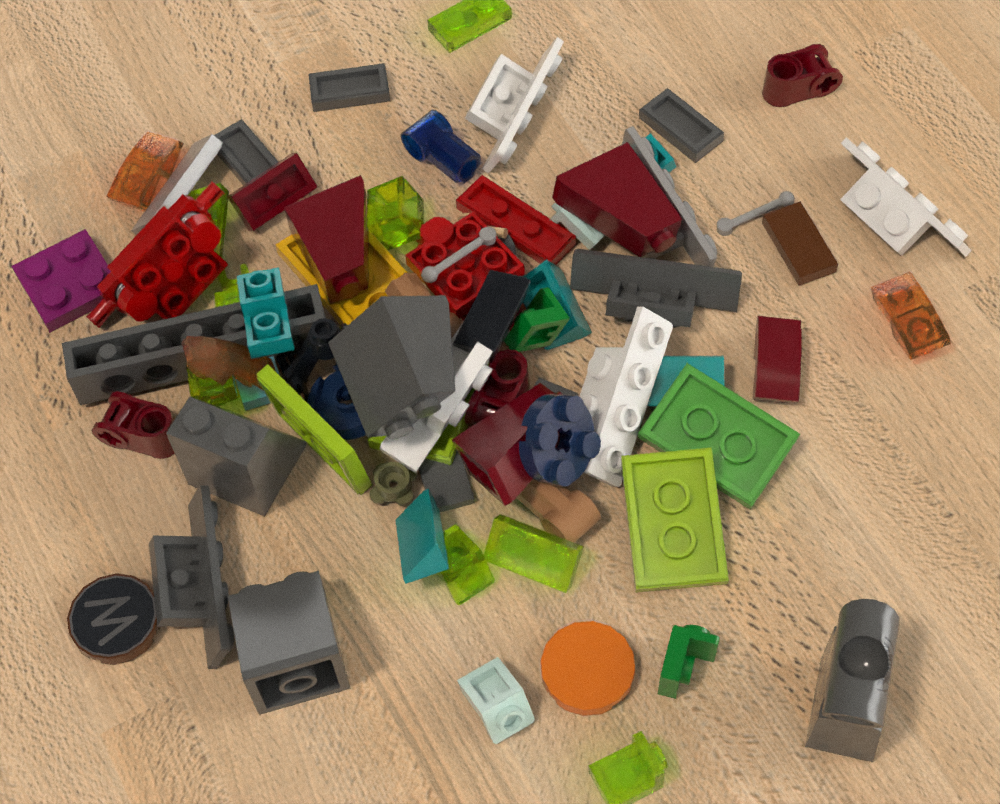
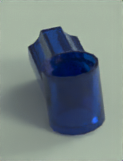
M432 109L401 133V141L413 158L420 162L426 159L429 160L455 183H466L475 175V171L481 164L480 154L453 133L450 123L437 110Z

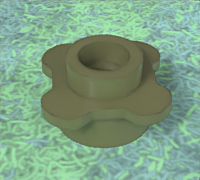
M399 462L382 463L374 468L375 487L370 490V498L375 504H383L386 501L397 502L400 506H407L413 501L414 495L411 487L412 482L417 479V472L411 471ZM392 482L397 483V486L394 488L390 487L389 485Z

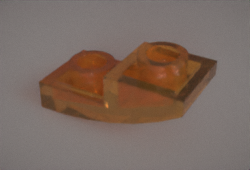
M147 132L124 160L106 197L116 203L146 211L160 177L168 180L171 176L184 143L176 139Z
M911 272L871 287L874 302L890 322L893 337L910 360L951 344L950 337L940 317Z
M187 336L182 341L187 367L196 376L202 379L209 377L221 385H224L234 375L243 385L250 388L255 385L262 389L256 374L267 364L275 370L272 359L263 356L251 359L248 347L231 341L203 336Z

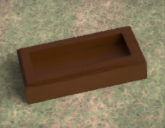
M801 201L763 214L762 224L798 286L837 272L838 263Z

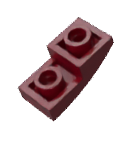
M757 316L753 357L756 360L753 400L797 404L799 402L802 357L801 320Z

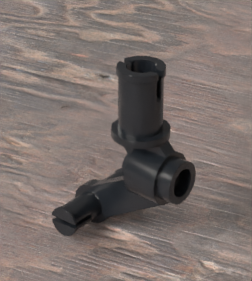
M318 319L312 323L308 337L296 357H294L292 351L286 352L287 361L283 352L277 356L276 360L283 373L281 377L306 402L309 395L306 383L319 359L331 360L334 358L328 342L348 326L346 323L341 324V327H339L331 319Z

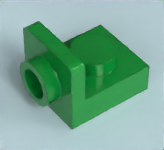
M550 288L539 289L526 310L515 318L513 328L504 339L509 349L523 352L550 346L569 321L570 317Z
M673 625L657 694L676 699L679 684L689 685L695 658L710 662L715 661L720 637L711 634L708 629L698 625H685L684 627Z

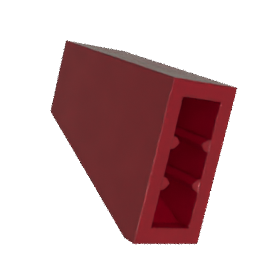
M628 142L556 176L552 198L557 205L638 257H643L652 251L661 253L675 243L682 218Z
M361 175L284 207L290 232L330 305L340 300L351 299L361 291L369 288V205L364 180Z
M542 383L534 386L451 439L469 474L504 506L513 502L533 480L524 469L519 454V441L526 442L528 426H521L526 411L536 399L543 395L562 394L560 391L554 393ZM558 432V441H557V443H556V445H555V448H557L558 445H559V441H560V434H559V432Z

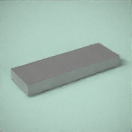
M211 134L191 146L131 230L134 234L137 235L163 206L169 209L182 194L188 196L222 148L221 145L223 143Z

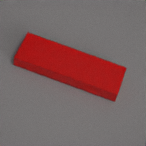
M483 175L456 199V208L462 213L474 212L487 226L507 228L515 248L539 264L547 259L557 265L577 244L576 235L561 225L556 224L550 218Z

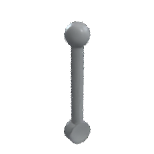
M784 191L779 195L778 199L734 219L721 218L717 222V232L722 236L730 235L733 232V227L780 206L792 205L795 201L794 195L789 191Z
M492 227L482 228L477 239L436 266L425 267L421 273L422 279L427 283L435 282L439 273L481 245L488 246L494 244L497 239L495 229Z

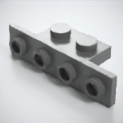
M575 249L572 257L570 289L608 294L606 316L618 317L620 320L632 322L637 307H645L671 322L673 328L679 326L691 327L695 306L737 312L742 272L732 269Z
M199 485L188 505L192 536L153 535L149 542L157 627H203L208 669H217L227 653L233 648L234 629L232 624L227 623L225 612L229 591L227 583L221 581L220 567L223 561V546L221 541H216L215 535L218 507L215 501H211L209 486Z

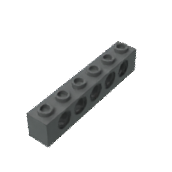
M317 284L284 292L295 349L292 350L294 355H297L308 337L312 323L318 319L325 318ZM240 302L62 343L67 380L80 405L106 400L115 391L126 394L136 393L233 370L232 368L272 356L276 360L280 354L251 359Z

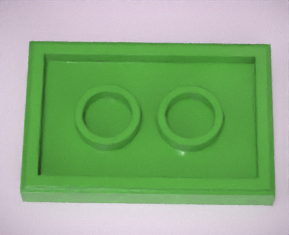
M686 363L638 432L639 439L659 452L712 447L717 489L750 510L800 436V433L688 363Z

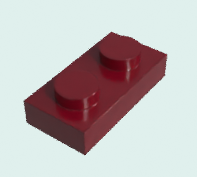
M291 153L227 196L248 231H254L284 211V207L299 201L318 188L299 155Z

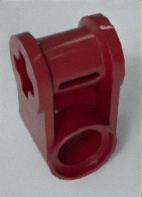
M812 44L800 50L778 54L768 61L762 90L763 99L772 106L787 107L811 98L824 97L834 92L841 85L843 75L837 68L832 67L828 60V51L822 44Z
M511 349L501 350L497 353L493 363L489 362L488 366L493 370L480 391L475 390L469 400V407L465 413L466 425L472 427L529 390L528 364L522 353ZM506 374H515L518 376L511 380H504L501 378Z
M115 391L110 394L108 398L110 405L101 422H96L91 430L92 434L99 441L113 448L127 449L157 459L168 458L175 454L166 434L174 422V418L166 406L138 399L124 392Z

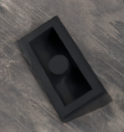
M490 270L453 345L470 353L476 343L479 342L493 351L488 361L493 363L529 291L531 280L523 276Z

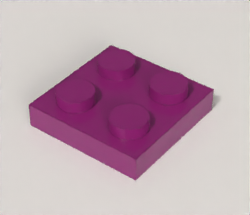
M86 229L11 266L49 333L91 312L103 300L97 286L111 272Z

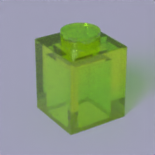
M403 176L367 190V228L388 251L420 238V228L424 224V199Z

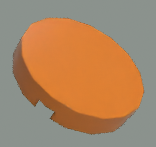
M594 621L574 622L558 630L546 643L541 657L542 684L547 693L549 692L550 696L556 700V703L566 711L582 716L603 714L611 710L621 700L623 701L630 693L635 677L633 651L625 637L611 626Z

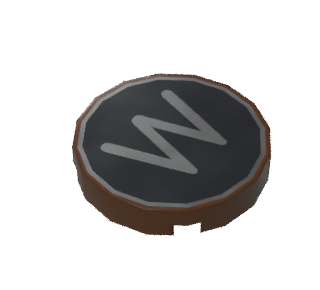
M117 573L99 577L84 586L72 601L67 616L69 635L81 654L89 659L101 661L102 664L116 665L132 661L149 649L154 642L153 637L156 635L157 630H160V627H157L153 591L147 583L132 575Z

